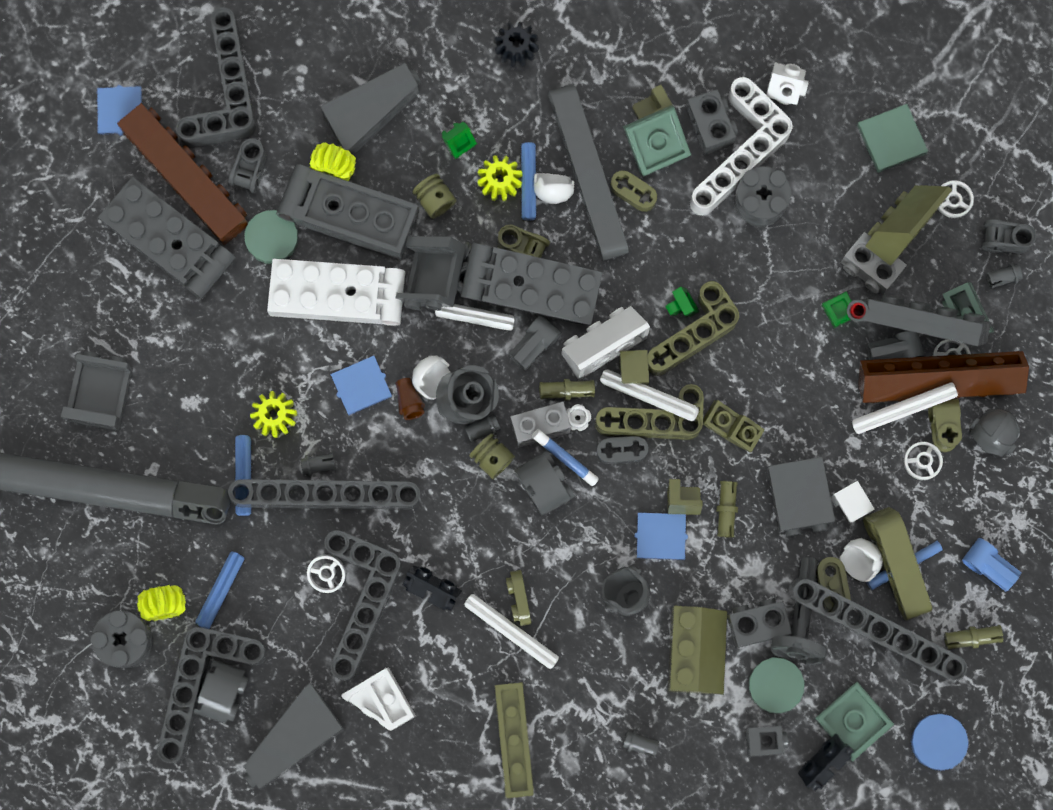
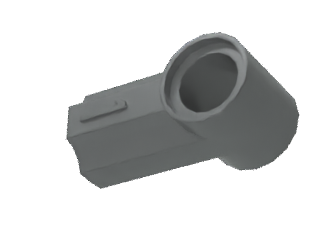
M540 315L530 325L526 335L508 356L514 363L526 371L544 350L547 351L554 345L562 332Z
M905 331L895 335L893 338L866 345L869 360L924 357L917 332Z

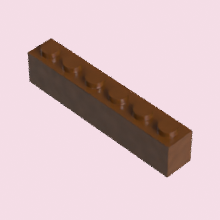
M140 103L117 122V125L123 134L225 246L247 227L248 223L245 219L247 213L238 203L233 205L227 199L230 194L221 184L216 186L210 180L213 175L203 164L199 167L193 161L196 157L186 145L181 147L176 142L178 136L169 126L164 129L159 123L161 117L152 107L147 110Z
M1023 351L860 360L858 388L863 403L901 402L948 383H954L958 392L956 398L1026 393L1029 365Z

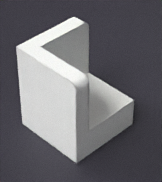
M858 481L831 496L834 506H840L851 523L875 510Z

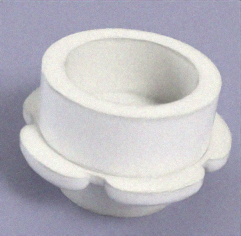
M577 404L566 410L571 430L578 429V431H582L588 427V422L591 421V413L583 405ZM580 416V420H576L575 417Z

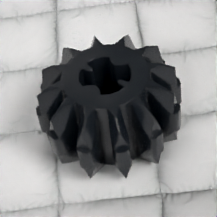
M521 21L518 22L517 27H514L509 22L507 24L508 30L500 27V36L494 39V43L497 45L495 53L501 55L502 63L510 60L512 68L516 65V61H519L520 65L524 67L526 65L525 58L533 61V53L539 50V45L536 44L538 35L531 34V26L523 29ZM514 42H520L519 47H513Z

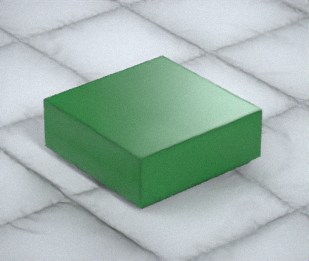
M847 291L822 303V307L834 328L851 320L847 315V307L852 300Z

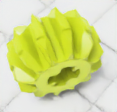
M328 143L318 144L310 157L311 169L349 181L355 170V156L350 151L344 150L342 146L338 147Z
M496 155L493 156V164L485 160L483 162L485 169L478 170V175L482 177L478 180V186L484 187L482 190L483 195H488L492 192L491 199L493 201L497 199L498 195H501L503 201L507 200V193L515 196V188H521L522 181L519 180L522 177V171L516 170L517 162L514 161L508 164L507 156H504L502 162H499ZM496 175H502L504 181L498 182Z
M270 391V399L268 400L261 394L259 398L262 404H252V407L258 411L250 414L251 419L257 420L253 425L256 430L262 428L263 436H267L272 430L274 438H278L279 429L285 435L289 432L285 427L286 424L290 426H295L296 424L294 420L289 418L297 416V411L290 409L294 405L293 400L285 401V393H281L276 399L275 392ZM273 409L277 412V415L279 416L275 420H273V418L270 417L271 415L269 413Z
M176 585L150 588L137 596L138 612H140L141 618L146 621L173 618L186 610L185 595H183L182 588Z

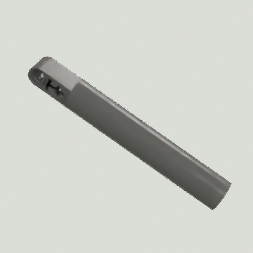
M0 452V490L210 524L223 523L231 504L228 491L220 487Z

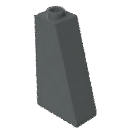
M404 63L320 107L340 147L342 146L344 150H348L354 155L419 94L418 84L421 82L414 69L409 70L407 64Z
M312 683L305 686L243 767L247 772L243 775L252 788L257 786L259 790L264 789L345 730Z

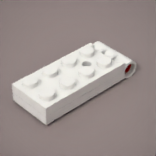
M273 259L267 312L270 316L392 326L400 325L403 302L396 299V293L404 292L405 271L398 268H385L381 266ZM349 290H356V293L353 296L347 295V292Z

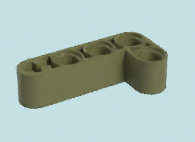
M709 281L702 285L700 289L698 303L706 315L649 351L648 370L650 374L660 376L667 373L735 328L739 319V311L719 283ZM706 291H713L717 294L718 299L708 301L704 297V293ZM721 313H728L732 316L733 321L725 324L719 319V315ZM700 327H705L710 331V336L702 338L697 334L696 330ZM682 341L688 346V350L686 352H678L675 350L674 344ZM668 349L669 356L664 359L662 366L659 363L654 365V357L656 356L657 359L666 356Z
M689 384L684 386L678 395V399L683 401V395L686 393H693L697 397V403L693 404L699 409L698 415L694 420L697 429L692 432L686 431L682 426V422L687 419L659 409L606 407L597 413L595 427L601 435L694 439L700 433L703 425V391L697 385ZM605 416H610V420L613 422L610 427H605V422H600L604 421ZM620 416H624L622 423L623 429L619 428ZM638 417L642 421V426L639 429H633L629 427L628 419ZM659 418L666 419L670 427L667 430H659L655 426V421Z
M887 507L863 516L866 531L869 537L876 542L882 554L883 564L903 619L907 621L931 612V601L901 515L896 510Z

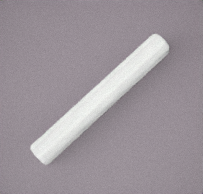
M608 369L604 370L600 377V381L608 387L687 420L694 421L698 415L699 409L695 405L642 383L623 384L621 382V375Z
M948 383L856 418L852 421L855 432L861 434L956 398L958 392L954 383Z
M471 594L464 603L466 608L547 668L552 669L559 659L556 654L476 595Z

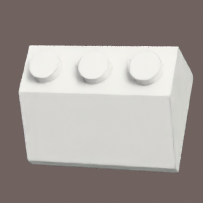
M631 306L625 310L623 307L618 308L609 315L610 319L601 324L598 321L586 329L588 333L580 338L575 335L564 342L565 347L562 348V355L578 380L583 379L620 356V351H628L647 339L650 326Z

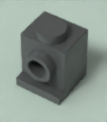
M782 726L745 729L747 757L784 754V749L788 748L787 732H782ZM764 736H768L771 739V744L768 747L762 745L761 740Z

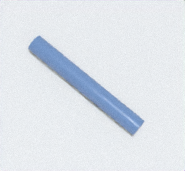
M935 541L914 553L917 563L923 562L943 549L940 543ZM886 570L875 575L871 581L866 582L870 590L889 581Z

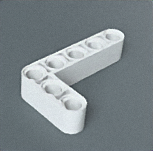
M745 77L737 78L732 83L728 96L729 102L758 131L695 188L691 197L690 207L697 215H707L738 187L745 172L760 167L788 140L793 125L790 118L755 83ZM744 89L748 95L740 97L736 94L735 90ZM761 107L765 109L767 114L758 115L755 113L754 108ZM781 126L784 128L785 133L778 134L774 132L772 127ZM762 143L767 150L763 152L757 151L754 148V144ZM744 161L748 168L739 169L735 166L734 162ZM724 178L728 181L729 185L727 187H720L716 184L715 180ZM706 196L710 203L701 205L697 202L696 198Z

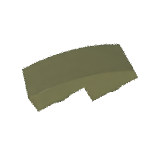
M719 400L713 401L703 418L704 426L750 453L765 430L745 415H739Z

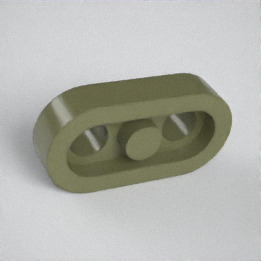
M827 557L820 561L816 572L818 584L851 600L845 566L842 561L835 557ZM826 567L834 569V576L829 577L826 575ZM831 596L826 597L822 602L828 611L834 606L830 599Z
M521 570L511 571V577L506 578L508 593L515 596L516 604L511 605L514 622L520 621V626L532 624Z

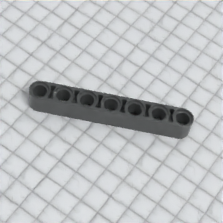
M573 83L549 90L550 103L602 261L628 254L629 250L576 86Z
M240 479L232 482L229 486L228 494L232 503L242 508L408 510L418 504L420 489L413 482ZM239 487H246L249 490V495L244 500H237L234 497V492ZM268 487H272L277 491V496L270 501L263 499L261 496L263 490ZM297 487L303 489L305 492L303 499L294 501L289 497L292 489ZM322 488H328L333 493L332 498L328 501H321L317 497L318 491ZM351 488L357 489L360 492V498L354 502L348 501L345 498V492ZM376 489H383L387 492L388 498L383 502H377L373 499L372 493ZM405 489L412 490L415 494V499L412 502H404L400 498L401 491Z
M797 578L789 585V595L797 603L916 664L953 681L960 680L966 675L967 664L960 656L822 585L805 578ZM806 583L810 591L807 597L801 599L798 596L797 590L801 584ZM831 596L834 600V606L831 610L825 611L822 607V602L826 597ZM856 609L859 615L858 620L850 624L847 620V614L850 610ZM876 622H881L883 631L880 635L874 636L872 626ZM905 634L908 640L907 645L899 649L897 638ZM926 647H930L932 656L928 661H923L921 653ZM950 660H955L956 670L948 674L946 665Z

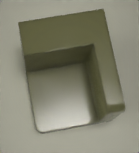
M659 85L651 90V96L635 103L633 111L639 120L671 106L672 103L662 85Z
M647 350L620 351L619 369L621 370V382L623 384L642 383L648 386Z
M669 479L667 487V514L700 515L703 507L700 488L680 487V479Z

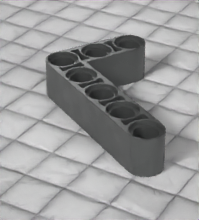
M220 7L213 11L211 24L227 109L181 118L176 125V131L181 142L187 147H199L251 136L256 129L239 29L233 12L226 7ZM222 20H230L227 26H218ZM226 45H235L231 51H223ZM231 69L240 70L235 76L227 75ZM235 94H244L243 99L240 101L232 100ZM241 118L249 119L245 126H237L236 123ZM215 123L223 124L222 128L218 131L210 130L211 126ZM187 129H196L192 136H184Z
M335 530L328 533L325 537L324 544L327 551L340 560L370 572L331 662L332 674L339 680L349 681L356 676L399 577L402 565L398 556L393 552L343 531ZM337 537L345 539V546L340 551L331 549V542ZM361 548H368L371 552L369 559L364 562L358 561L356 559L357 551ZM391 558L395 560L396 567L393 571L384 572L381 569V564L385 559ZM375 584L385 586V593L380 598H374L370 594V590ZM370 609L374 612L373 620L367 624L361 623L359 620L361 611ZM353 635H360L363 639L362 646L356 650L350 649L348 646L349 638ZM344 660L350 661L352 666L350 673L344 676L339 675L337 672L338 664Z
M195 627L187 632L158 744L157 753L162 761L166 763H179L187 754L196 718L194 710L199 706L197 701L205 682L210 657L258 666L266 660L268 654L267 648L262 642L202 627ZM203 633L206 637V643L203 647L196 648L193 644V639L197 634ZM231 639L233 642L232 651L228 654H223L220 651L221 642ZM252 645H258L260 648V655L255 660H250L247 657V650ZM196 660L199 663V671L195 675L190 676L186 671V666L190 661ZM184 688H190L193 693L192 699L187 703H183L180 700V692ZM178 715H182L186 720L185 727L180 731L175 730L173 727V720ZM170 743H176L179 748L178 755L173 759L169 758L166 754V748Z

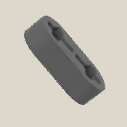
M638 436L606 438L598 444L596 454L598 459L604 464L637 463L645 459L649 447L645 439ZM633 443H638V446L643 447L644 451H640L639 456H634L632 451L624 452V449L632 448ZM609 444L612 449H621V452H615L612 454V458H607V455L601 453V450H604L606 445Z

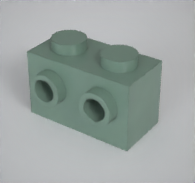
M967 282L943 294L945 299L942 301L943 306L957 309V315L964 316V313H976L984 315V321L990 322L972 283ZM992 326L990 327L989 334L994 332Z

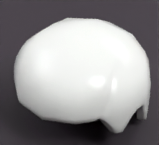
M536 173L534 175V191L537 197L544 202L557 204L567 201L573 195L574 181L571 182V178L568 176Z
M428 356L419 361L412 375L414 388L425 398L436 399L437 386L441 378L450 373L448 369L450 365L442 357Z
M863 538L851 540L844 547V552L840 556V560L845 566V571L852 578L860 582L871 581L881 570L883 562L880 550L871 541Z

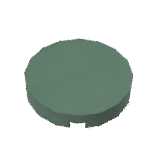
M277 210L256 214L248 222L245 229V243L248 251L256 260L266 264H272L273 259H286L290 257L298 245V231L294 222L286 221L277 216Z
M784 658L764 660L753 669L749 677L750 695L754 703L768 713H783L792 710L800 702L804 694L802 673L794 663Z

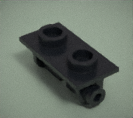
M413 565L407 572V576L402 584L407 587L406 591L422 599L427 591H430L432 594L428 600L429 603L444 611L446 609L451 611L456 603L455 600L462 590L458 589L454 582L448 579L441 580L432 575V571L428 568Z
M836 733L823 744L822 748L811 760H808L803 765L798 774L807 788L811 787L814 791L818 788L822 789L835 775L829 768L833 766L839 771L852 758L851 754L854 750L847 743L844 744Z

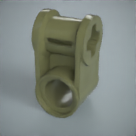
M505 225L498 233L497 246L504 250L541 258L545 247L550 245V241L545 237L530 233L515 225ZM510 234L517 241L512 245H508L503 242L502 238Z
M958 398L950 399L928 408L932 442L940 452H950L962 439L961 411ZM944 433H946L947 437L952 438L949 443L947 438H942Z

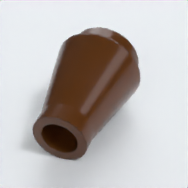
M411 378L398 380L395 385L398 395L399 414L403 415L405 420L421 417L425 413V404L414 388Z

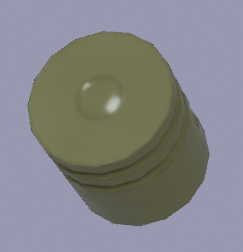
M433 174L425 178L412 191L431 219L447 212L457 201L447 185L444 184V181L440 179L439 174Z
M490 434L475 447L469 457L471 459L475 458L474 462L476 464L480 463L479 467L493 480L515 459V455L502 443L499 444V440L497 438L494 439L495 436L493 434Z

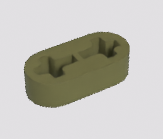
M618 171L613 175L611 190L616 196L640 211L647 212L655 207L657 193L653 187L627 171ZM624 179H627V186L630 187L632 191L627 187L619 189L617 180L623 181ZM635 192L643 196L646 193L650 194L649 200L651 202L645 201L644 204L640 203L641 197Z

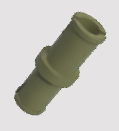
M564 379L563 382H539L540 400L564 398L567 401L574 397H595L594 380L570 381V379Z
M720 481V503L716 508V512H719L717 536L734 538L735 513H738V507H736L738 482Z
M1001 625L977 629L975 626H971L968 630L944 632L947 650L969 646L975 649L979 648V645L1003 643Z

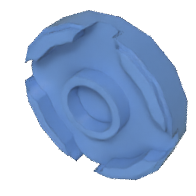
M935 714L927 716L918 722L913 731L911 745L913 753L920 763L931 769L946 770L955 767L963 760L967 753L968 738L966 730L959 721L949 715Z

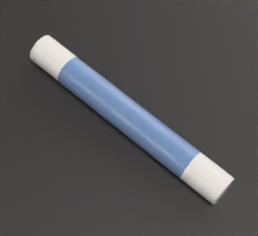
M540 429L533 433L532 438L589 485L594 486L599 478Z

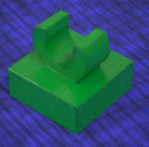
M464 121L460 124L454 123V128L449 132H442V138L450 154L455 159L477 145L469 126Z
M684 287L674 290L672 293L676 300L665 306L669 314L673 316L683 312L685 316L692 317L700 312L690 292Z

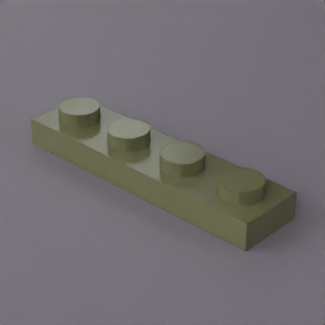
M523 682L495 685L506 798L534 796Z

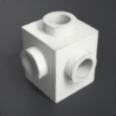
M775 62L766 95L769 98L776 99L781 104L797 105L799 96H805L809 81L804 80L806 70L794 64L783 65Z

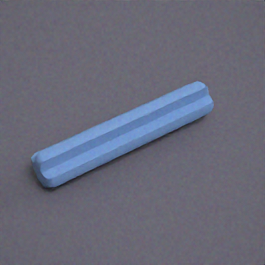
M526 142L521 145L522 219L531 221L536 219V194L534 191L536 151L534 143Z
M238 435L235 438V481L251 479V438L248 435ZM239 487L235 490V498L237 500H244L249 495V490L246 487ZM235 505L237 515L248 516L251 514V508H242Z
M230 552L195 621L196 625L206 629L211 627L244 561L242 555Z

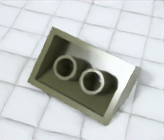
M915 185L909 193L903 191L894 202L897 207L893 208L890 206L882 216L883 224L877 222L869 231L868 235L871 236V239L865 247L891 266L931 219L952 189L948 186Z
M672 607L668 692L724 695L727 611L703 607Z

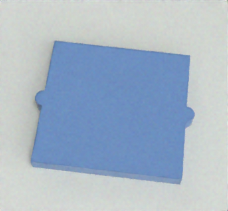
M117 85L115 88H97L99 134H123L117 122L142 103L141 86L122 87Z
M375 356L331 374L338 390L337 397L342 399L348 415L392 397L385 381L386 375L381 372Z
M638 513L637 533L634 535L637 538V558L685 560V540L688 539V535L685 534L686 514Z

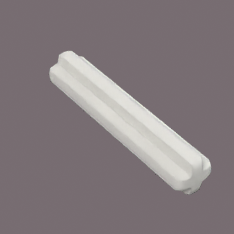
M454 304L453 307H442L441 311L435 310L437 317L509 331L513 329L515 322L513 315Z

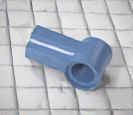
M978 538L964 556L962 562L977 574L985 575L1005 592L1008 591L1018 580L1022 572L998 555L999 552L993 545L984 539Z

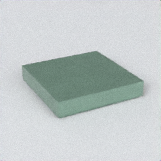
M907 104L857 124L877 172L915 159L928 152Z
M672 105L623 126L642 176H646L691 156L677 113Z
M858 682L850 686L814 718L831 738L837 733L844 744L847 743L854 750L851 754V761H854L894 725Z

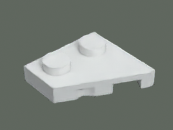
M385 668L341 695L344 700L360 708L363 713L379 721V724L390 731L416 717L389 668Z

